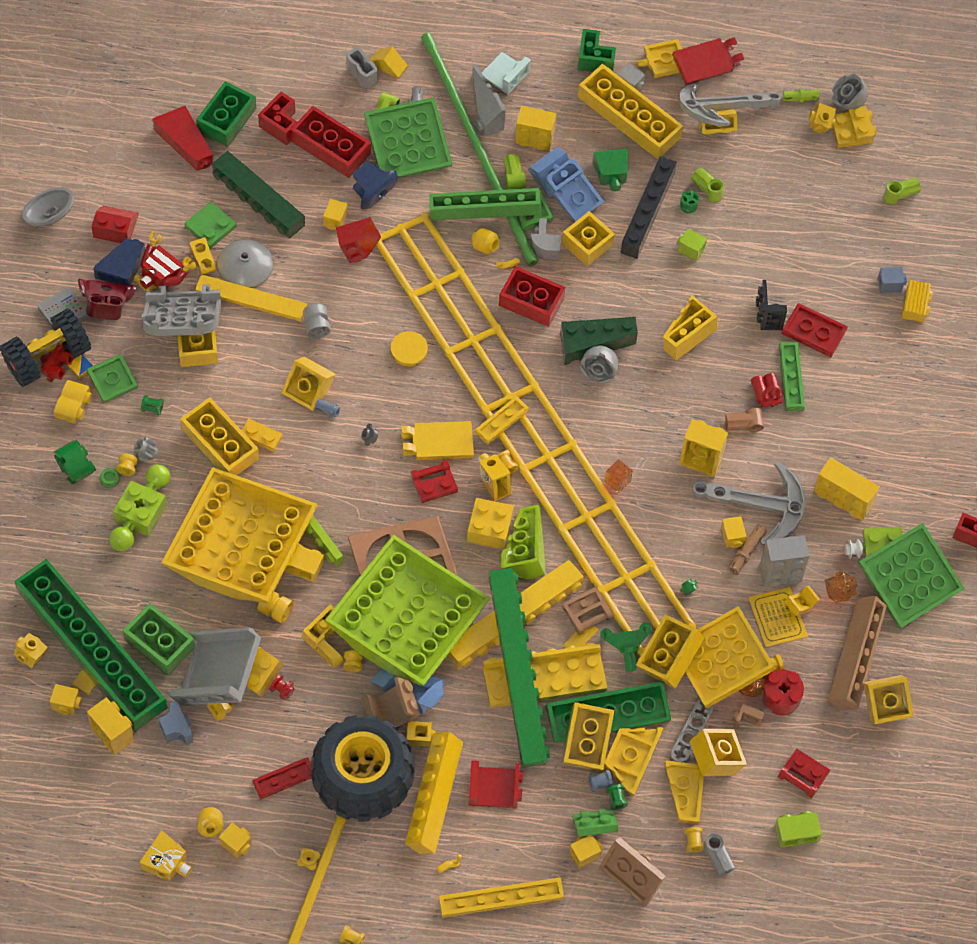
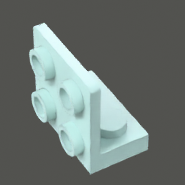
M501 52L482 74L486 81L509 95L530 73L531 60L525 56L521 61H515Z

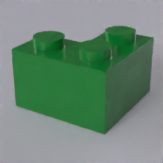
M583 29L577 70L594 72L599 66L604 64L613 71L616 47L600 46V31Z

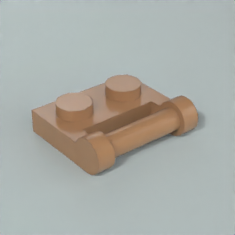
M597 587L562 603V608L578 635L606 619L610 620L613 618L611 609ZM600 608L603 611L582 623L579 620Z

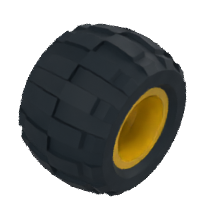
M366 714V717H356V715L346 717L341 723H334L325 731V736L319 738L313 750L311 760L313 787L318 792L319 799L328 809H334L338 816L347 820L355 818L359 822L370 821L371 818L378 817L381 819L392 812V808L399 807L405 800L413 784L415 767L411 746L405 736L398 733L396 726L387 720L384 722L378 720L377 716ZM355 757L358 761L352 762L351 759ZM371 757L373 760L367 761L365 758ZM375 768H380L378 772H374ZM346 770H350L352 773L348 774Z

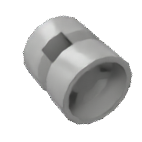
M312 304L304 308L303 316L306 323L307 336L312 339H319L329 335L331 328L329 320H327L326 306L323 304Z

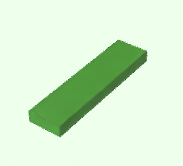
M779 342L785 411H804L805 402L798 342Z

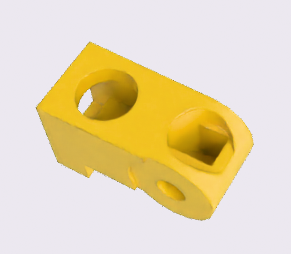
M206 238L189 242L191 255L197 264L200 274L204 275L216 271Z

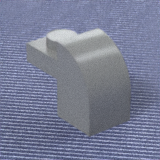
M539 218V225H535V234L531 233L530 246L539 258L559 261L561 235L546 234L547 219Z

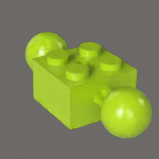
M156 464L147 470L146 487L132 480L130 481L113 510L114 522L123 525L122 527L115 528L110 533L109 543L114 550L124 552L132 547L134 543L133 530L148 537L152 533L167 507L166 495L157 492V489L166 487L170 481V472L165 466Z

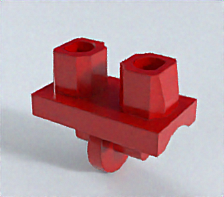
M57 344L54 351L50 352L49 355L43 354L40 357V361L43 363L41 371L47 377L46 380L49 382H53L54 379L62 380L65 375V370L62 368L63 364L71 365L74 357L61 344Z

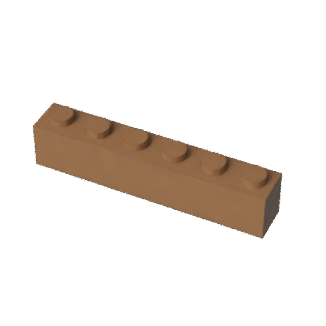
M877 596L857 598L828 699L838 710L859 708L864 690L863 682H866L887 608V605Z

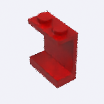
M471 760L468 806L517 809L518 802H522V789H518L519 783H523V771L519 770L520 763L515 764V769L479 767V761Z

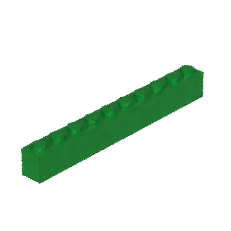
M513 568L489 571L488 579L522 768L546 765L547 758H550L549 747L545 746L544 739L547 738L546 729L541 727L540 719H543L542 708H538L537 700L540 699L538 688H534L533 681L536 680L535 669H531L530 661H533L531 649H527L526 642H529L528 631H524L523 627L526 619L524 611L520 610L522 596L521 592H517L516 585H519L518 575L514 573Z

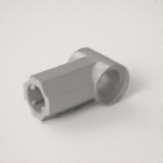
M717 833L708 835L703 844V851L709 856L718 876H724L733 871L735 867L726 851L722 836ZM709 842H715L718 848L710 847Z

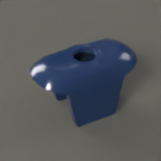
M366 162L353 173V178L357 181L353 185V190L362 199L361 209L371 208L396 185L398 176L395 170L386 172Z

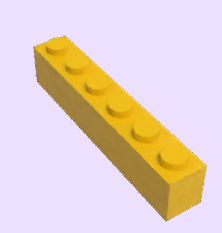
M451 732L433 734L405 842L408 847L418 854H435L464 743Z

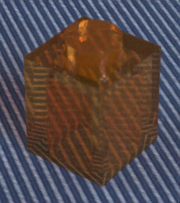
M618 459L606 471L604 482L617 493H620L631 482L633 470Z

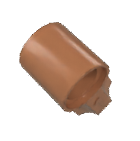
M750 408L745 412L726 413L725 425L727 431L747 429L749 432L762 431L764 429L762 410L760 408Z

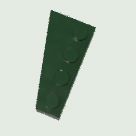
M636 317L561 322L560 337L564 365L571 364V361L578 359L581 361L586 351L594 346H605L614 351L636 344L638 335Z

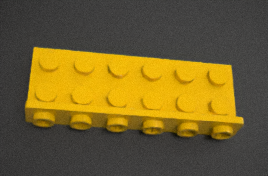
M587 643L580 647L567 646L560 650L548 649L540 653L532 652L533 661H530L531 669H535L536 680L533 681L534 688H538L540 697L537 701L607 691L608 687L600 654V644ZM488 658L486 661H483L482 669L490 708L510 706L503 658Z

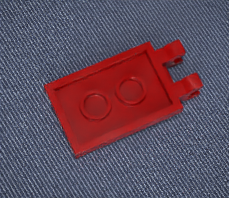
M735 37L725 42L718 38L674 51L672 56L685 85L730 73L734 70L733 66L740 65V61L745 59L743 54L738 53L731 57L729 50H733L734 45H737Z

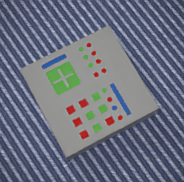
M70 287L37 304L38 309L51 326L50 318L67 308L77 316L79 322L89 317L86 314V308Z

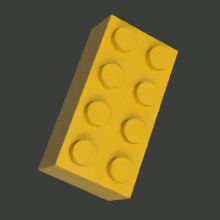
M211 397L180 418L181 430L217 469L239 475L259 460V449Z

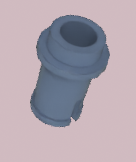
M321 398L315 404V410L328 414L330 418H336L340 412L338 404H331Z

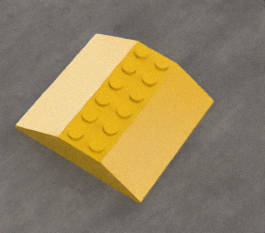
M212 467L161 563L203 588L234 599L268 603L318 505Z

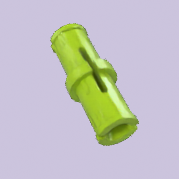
M802 88L798 91H783V102L799 101V103H803L804 101L820 100V97H818L820 96L819 89L803 90Z

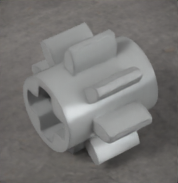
M147 437L144 440L139 439L134 445L135 457L144 462H147L148 459H154L158 452V448L155 447L156 442Z

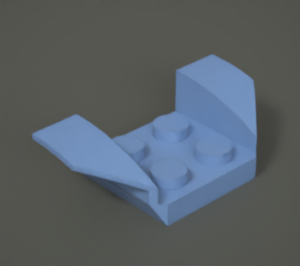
M381 669L372 678L370 683L383 688L386 692L396 686L394 679L397 676ZM431 676L424 687L410 682L413 686L415 700L419 706V713L422 715L428 708L432 709L443 697L445 683L442 679Z

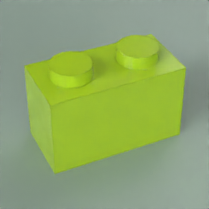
M804 811L794 816L784 814L777 818L775 823L780 848L819 842L822 836L817 812Z

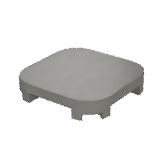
M203 284L202 291L166 292L165 285L159 286L158 291L147 292L145 295L146 304L144 313L141 316L143 331L147 334L154 336L200 335L212 332L218 326L221 311L220 291L210 289V285Z

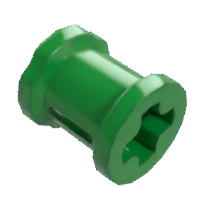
M144 395L141 403V412L150 411L161 415L164 399L160 398L157 400Z
M622 784L612 785L606 789L610 795L612 803L610 807L612 810L623 809L628 806V801L625 800L623 793L624 785Z

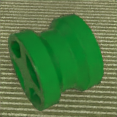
M691 190L685 191L682 194L680 208L683 212L693 213L697 210L698 194Z

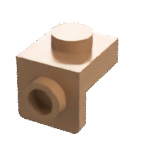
M742 704L741 709H736L732 720L735 721L734 728L738 729L741 720L760 727L765 713L757 707H749Z

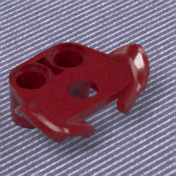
M78 279L79 290L87 298L86 314L92 318L119 320L124 303L133 297L136 290L134 285ZM107 287V288H110L111 290H110V291H104V290H102L101 288Z

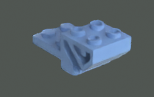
M556 147L528 168V171L549 198L554 196L574 223L588 211L592 212L604 203L603 199L582 173L584 170L573 158L569 159L567 152L560 147Z

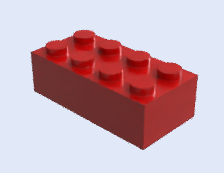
M314 106L291 129L292 143L348 178L353 175L371 154V142Z

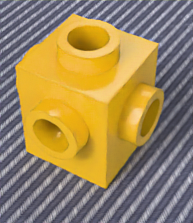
M822 103L817 104L808 116L810 121L808 127L817 133H825L832 129L835 124L834 114L836 109Z
M28 633L25 638L21 636L14 645L16 649L13 655L16 656L18 661L25 663L32 669L45 655L48 647L42 643L40 638Z

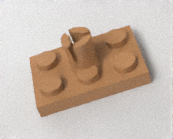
M620 837L613 842L599 866L600 869L644 906L651 902L666 878L662 872L652 865L651 858L648 855L639 854Z

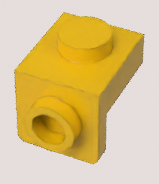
M805 586L800 593L789 596L784 602L792 613L799 616L810 612L819 602L820 598L810 586Z

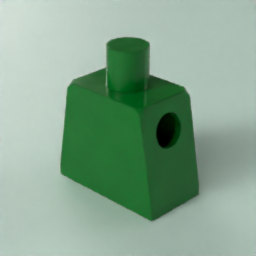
M628 149L594 151L592 162L600 184L610 185L611 191H619L621 184L626 183Z

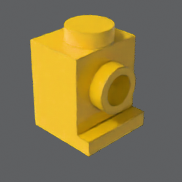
M410 721L407 727V741L410 746L430 747L436 730H432V723Z

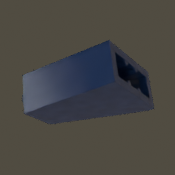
M125 239L94 266L95 279L132 285L134 276L141 265L145 243L137 239Z

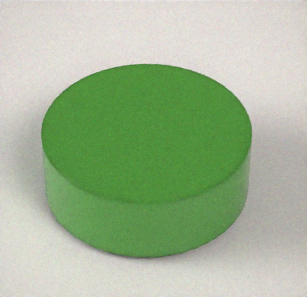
M107 468L101 472L100 482L104 487L114 488L118 485L120 479L115 469Z

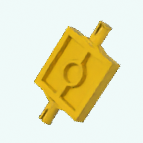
M679 40L644 46L646 59L637 60V67L648 66L654 78L680 73L672 56L674 51L683 49Z

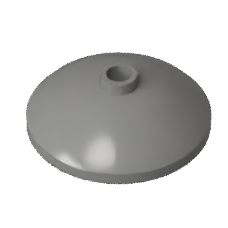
M64 187L43 191L25 205L22 217L25 223L31 226L42 227L54 224L71 210L74 203V195L71 190Z
M253 240L235 241L221 251L217 262L218 272L224 281L255 288L263 284L270 277L273 270L272 255L259 242Z

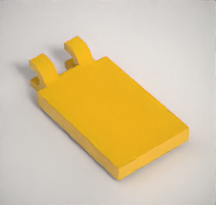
M471 421L414 423V428L402 426V440L413 439V444L403 443V457L416 455V460L474 458Z

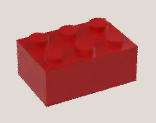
M515 266L499 294L498 306L549 327L565 299L566 287Z

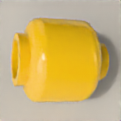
M480 228L471 237L473 248L484 254H491L499 247L498 235L491 230Z
M214 807L202 809L197 815L198 832L202 836L209 838L216 837L222 832L224 825L222 813Z

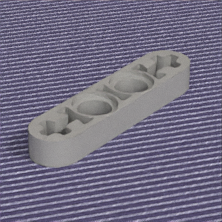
M701 698L698 699L671 751V761L683 763L688 761L693 749L691 744L685 743L682 738L685 735H690L693 738L705 728L713 712L714 705L705 709L702 715L700 712L704 704ZM693 719H699L701 720L702 725L700 727H694L691 724V721ZM681 747L684 748L682 757L677 759L676 754H679Z

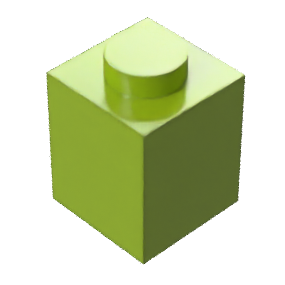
M687 229L685 234H681L677 240L679 244L678 252L697 261L706 248L707 238Z

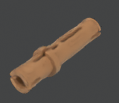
M757 524L743 547L735 553L734 560L727 568L731 574L738 575L745 563L749 562L752 552L767 533V529L764 526Z

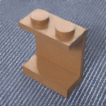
M396 677L394 679L395 687L378 697L366 695L361 699L367 715L377 716L378 720L383 722L387 720L398 729L419 717L420 713L410 680Z

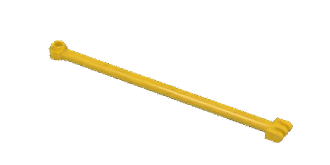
M338 815L287 944H298L346 822L345 818Z

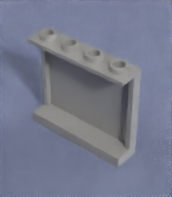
M243 627L241 629L229 628L228 630L215 629L214 631L201 630L190 633V636L197 641L182 689H172L169 697L182 706L241 702L261 637L250 627Z

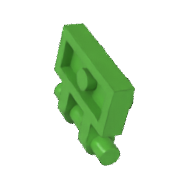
M604 808L598 809L596 812L580 811L578 814H573V822H575L578 837L618 832V823L613 810H605Z

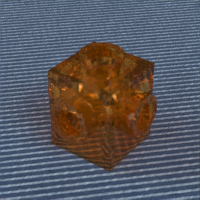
M838 572L833 577L824 580L828 597L836 603L848 601L851 597L857 595L856 579L846 572Z

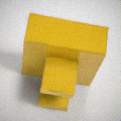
M215 703L208 704L207 707L216 721H220L225 718L227 713L231 712L234 705Z

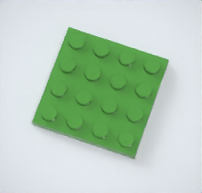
M434 97L364 112L378 168L386 172L395 170L398 178L452 167V160Z
M924 523L858 562L881 601L887 605L886 609L899 629L965 589Z

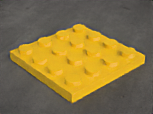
M737 606L697 629L705 639L685 672L707 709L776 670L741 609Z

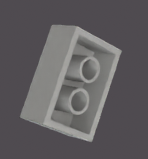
M805 535L766 540L759 565L764 586L776 587L780 584L789 583L794 585L802 582L809 559Z

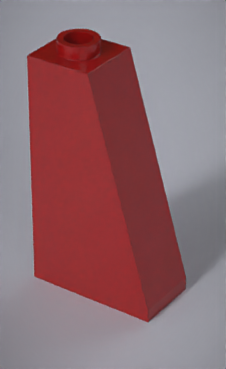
M186 105L152 118L154 131L196 171L207 169L212 165L213 154Z

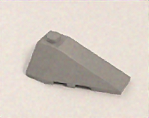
M474 65L472 80L477 117L476 126L486 137L504 130L506 109L497 93H492V86L489 83L486 84L482 72Z

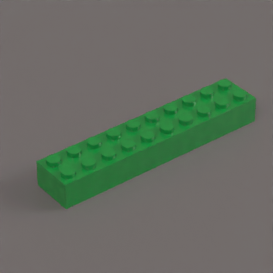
M47 558L15 580L17 592L107 699L117 704L120 709L119 713L123 717L127 716L132 723L131 727L135 732L168 708L166 698Z

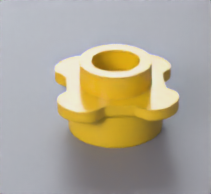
M303 848L300 859L297 860V865L299 867H307L311 871L315 870L316 862L320 859V853L312 849Z

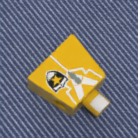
M486 453L478 457L480 477L494 502L511 495L510 472L497 455L489 457Z
M163 831L159 833L139 862L140 868L143 871L169 881L177 873L187 878L192 870L191 866L184 863L187 859L186 851Z

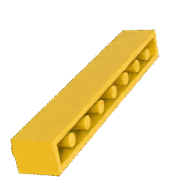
M570 560L521 592L522 604H520V610L524 611L526 623H523V625L531 624L536 619V616L541 613H547L552 605L563 602L568 594L571 592L575 593L581 589L584 576ZM493 611L468 628L447 655L458 670L462 667L470 666L478 656L486 655L494 645H500L495 612Z

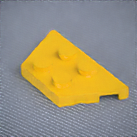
M662 727L645 730V728H636L634 730L629 728L619 729L605 760V768L610 771L620 784L624 785V789L632 797L636 794L664 729Z

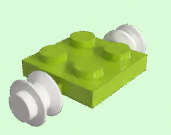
M902 527L864 528V544L862 545L859 539H857L856 543L848 540V544L844 546L845 555H848L849 559L852 558V555H856L859 559L865 552V557L902 536Z

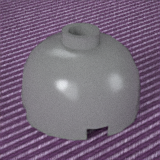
M855 74L841 77L832 89L834 92L833 102L846 111L863 106L868 98L867 85Z
M594 346L584 354L580 369L587 379L592 380V378L599 380L597 383H608L614 379L618 371L619 361L611 349L605 346Z

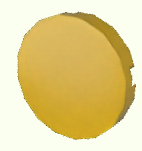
M402 332L394 337L391 342V355L402 366H416V364L422 363L427 356L428 344L426 339L416 332Z

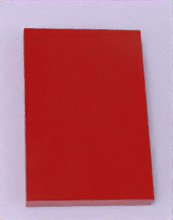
M798 303L781 334L832 358L848 326Z

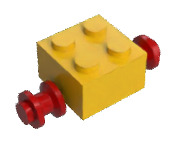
M258 647L246 687L260 697L264 695L268 688L271 692L278 691L281 699L289 698L295 689L293 688L294 683L292 681L286 683L283 681V675H278L284 664Z

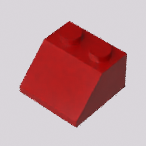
M103 205L96 211L91 225L93 238L122 243L127 238L131 239L139 213Z
M371 217L336 227L339 246L349 263H357L366 259L381 238V234Z

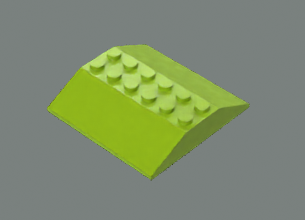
M393 535L326 618L325 622L356 652L386 672L424 687L491 598Z

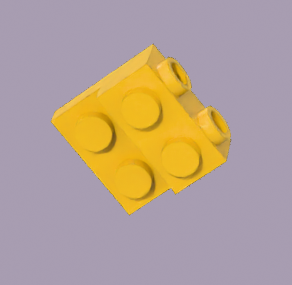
M866 106L849 109L845 113L834 114L835 124L832 129L838 148L873 143L874 136L877 135V129L875 125L871 124L873 119L871 110L868 111Z

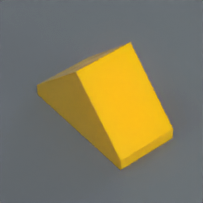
M394 47L378 49L370 58V61L375 64L376 68L396 79H399L408 68V65Z

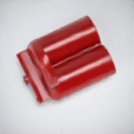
M775 373L751 378L750 382L761 408L767 406L774 407V405L782 403L781 387L778 384Z

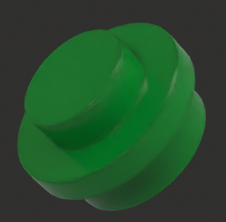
M689 579L682 583L681 586L683 588L680 589V592H683L686 596L697 590V580L692 581Z

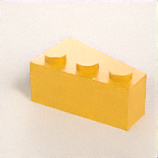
M691 295L685 308H682L678 318L673 321L663 336L664 351L677 361L717 331V316Z

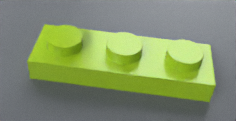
M312 516L305 531L313 535L315 544L319 549L322 548L328 562L330 564L333 563L338 568L343 565V555L315 517Z

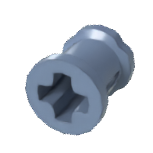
M609 770L597 775L589 774L592 792H595L596 789L613 785Z

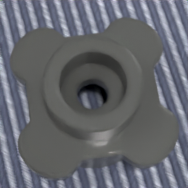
M370 423L363 429L361 438L365 441L366 446H369L370 443H375L378 438V430L372 428Z

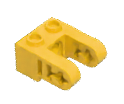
M330 604L303 630L301 638L332 667L337 668L344 660L326 642L335 632L325 622L326 618L334 610V607Z

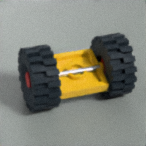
M67 308L52 316L50 321L54 329L44 334L45 337L39 340L38 338L33 339L28 343V346L23 344V341L17 336L0 345L1 355L8 369H10L11 374L22 387L41 377L35 360L39 359L43 354L46 355L53 351L57 344L63 345L66 351L70 352L74 358L91 350V343L85 329H83L81 322L78 321L77 316L70 309Z

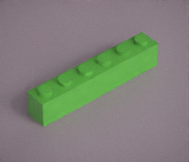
M527 188L429 194V211L432 221L541 215L540 189Z

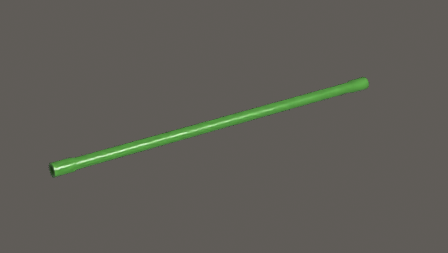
M431 33L423 34L421 39L433 60L493 190H503L440 57ZM506 217L528 266L536 265L538 263L537 257L532 247H530L517 217Z

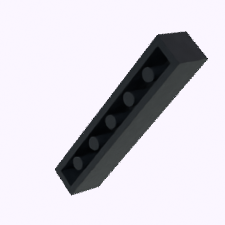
M662 156L659 157L622 240L621 254L638 259L675 175L676 161Z

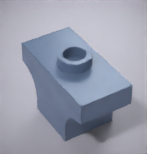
M177 701L170 703L168 714L158 718L160 728L167 743L174 740H181L186 745L193 743V735L189 728L191 722L188 715H183Z

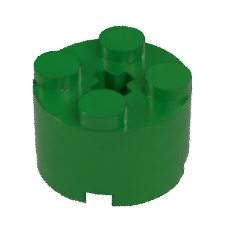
M77 439L53 451L61 471L69 475L67 480L71 485L76 484L96 471L92 461H88L86 457L88 455L87 450L83 445H80Z

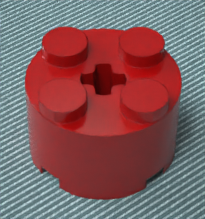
M777 670L769 674L762 691V701L765 707H768L772 713L780 716L789 715L799 707L804 694V684L799 674L789 670Z

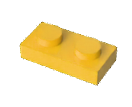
M251 419L247 420L242 429V432L253 443L273 452L283 437V433Z

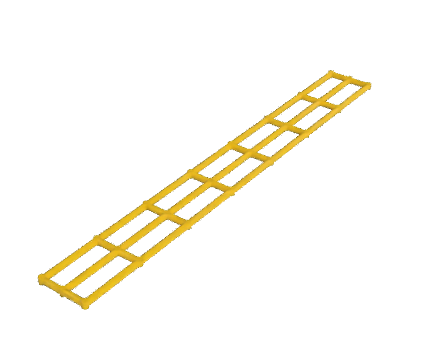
M424 212L412 220L398 224L396 227L381 233V238L376 247L439 343L445 356L448 357L480 407L482 414L488 419L493 415L491 411L504 406L515 396L520 398L534 391L566 440L567 444L549 452L527 416H522L520 421L542 453V456L524 464L505 432L498 436L506 450L510 452L513 461L518 464L520 473L524 476L558 529V533L562 535L594 587H597L622 631L632 630L607 592L626 583L655 630L660 624L632 580L648 571L652 572L683 622L696 628V624L676 597L656 566L655 561L652 560L616 505V501L612 499L577 445L576 440L573 439L539 387L538 382L533 378L501 329V325L498 324L464 272V269L460 266L428 217V214ZM424 222L455 271L437 279L407 233V229ZM400 234L431 283L413 291L382 241ZM460 278L492 328L474 336L442 285ZM433 289H436L467 337L466 340L452 347H449L418 298ZM497 334L529 385L511 393L479 342ZM471 345L505 396L488 405L454 355V353ZM570 450L573 451L606 502L589 512L554 460V458ZM545 462L549 464L581 516L565 524L562 523L529 471ZM610 509L646 563L629 573L593 520L594 517ZM584 522L587 523L621 576L605 585L601 584L568 530ZM641 644L637 648L638 651L636 652L639 658L646 648H643Z

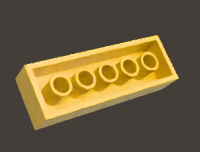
M604 64L599 66L579 84L577 97L657 160L682 138V124Z

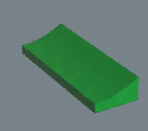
M663 681L551 702L545 705L554 743L566 741L572 706L575 702L614 710L610 733L624 728L631 729L671 721Z

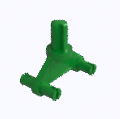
M642 623L639 630L612 633L610 629L605 628L601 631L600 636L604 641L620 650V654L624 656L626 672H633L637 670L635 652L638 651L639 645L651 633L652 627L648 623Z

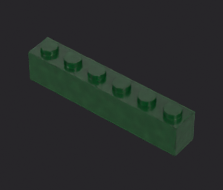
M228 150L212 163L213 176L225 183L226 187L230 191H234L243 202H247L254 212H259L267 223H272L280 234L286 235L290 239L305 226V215Z

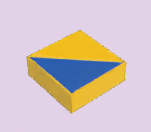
M82 354L75 358L72 364L68 365V368L81 379L88 374L87 369L94 365Z

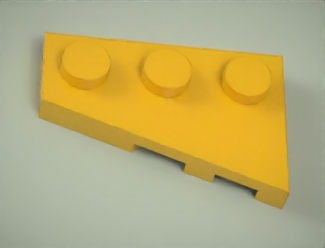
M665 760L664 764L678 822L699 825L704 776H702L698 764Z

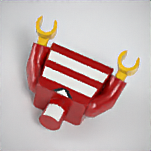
M152 231L149 234L151 243H148L141 261L143 278L140 280V284L145 289L149 288L152 284L158 289L159 286L165 285L166 287L177 286L187 276L188 270L196 268V263L192 261L188 265L191 261L190 257H185L182 263L160 245L156 247L155 245L162 241V236L159 234L158 238L154 240L156 232Z

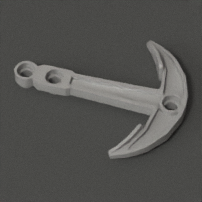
M696 82L682 89L679 96V105L687 115L696 120L712 125L729 126L730 122L714 110L743 107L761 109V107L766 106L777 108L780 104L781 96L777 93L747 94L745 96L696 98L695 93L700 86V83Z
M776 462L774 466L778 470L784 489L787 488V497L738 490L715 483L707 484L704 481H697L693 485L692 490L694 496L698 498L706 497L712 501L731 502L782 514L781 524L777 523L774 529L760 541L761 545H765L766 540L786 538L795 531L805 509L802 485L796 475L779 462Z

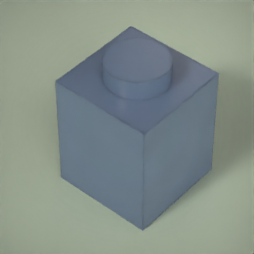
M902 267L880 268L878 274L880 293L902 292L904 285L907 284V276L903 274Z

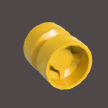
M273 592L268 603L259 602L257 611L266 616L271 615L273 620L283 624L293 608L294 601L284 596L279 598V594Z

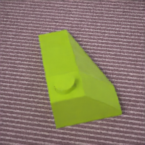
M538 504L520 508L513 525V533L509 535L507 547L501 553V569L513 568L514 573H517L518 577L526 580L545 576V553L540 506Z

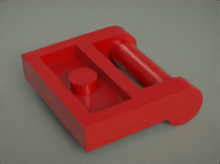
M447 460L426 469L410 471L421 503L458 492V487ZM444 471L445 475L423 482L420 481L422 477Z
M796 748L777 777L781 780H787L807 793L806 796L812 799L830 773V769ZM791 770V771L795 772L796 774H798V775L801 776L802 778H804V779H806L807 781H809L810 783H812L813 786H812V787L809 786L808 784H806V783L803 782L802 780H800V779H798L797 777H795L794 775L790 774L789 771Z

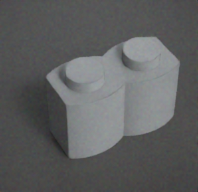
M355 47L347 52V70L351 75L357 77L360 86L369 89L376 85L377 68L372 61L367 59L363 50Z

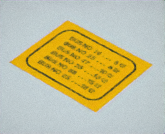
M791 587L748 597L765 647L808 637L801 615L796 616L792 613L784 602L789 596L793 595Z

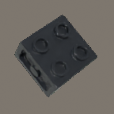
M762 280V285L758 286V296H756V307H759L757 323H760V330L782 331L787 314V305H768L767 280Z

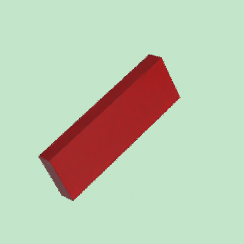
M306 757L253 779L252 783L260 800L311 779V762Z

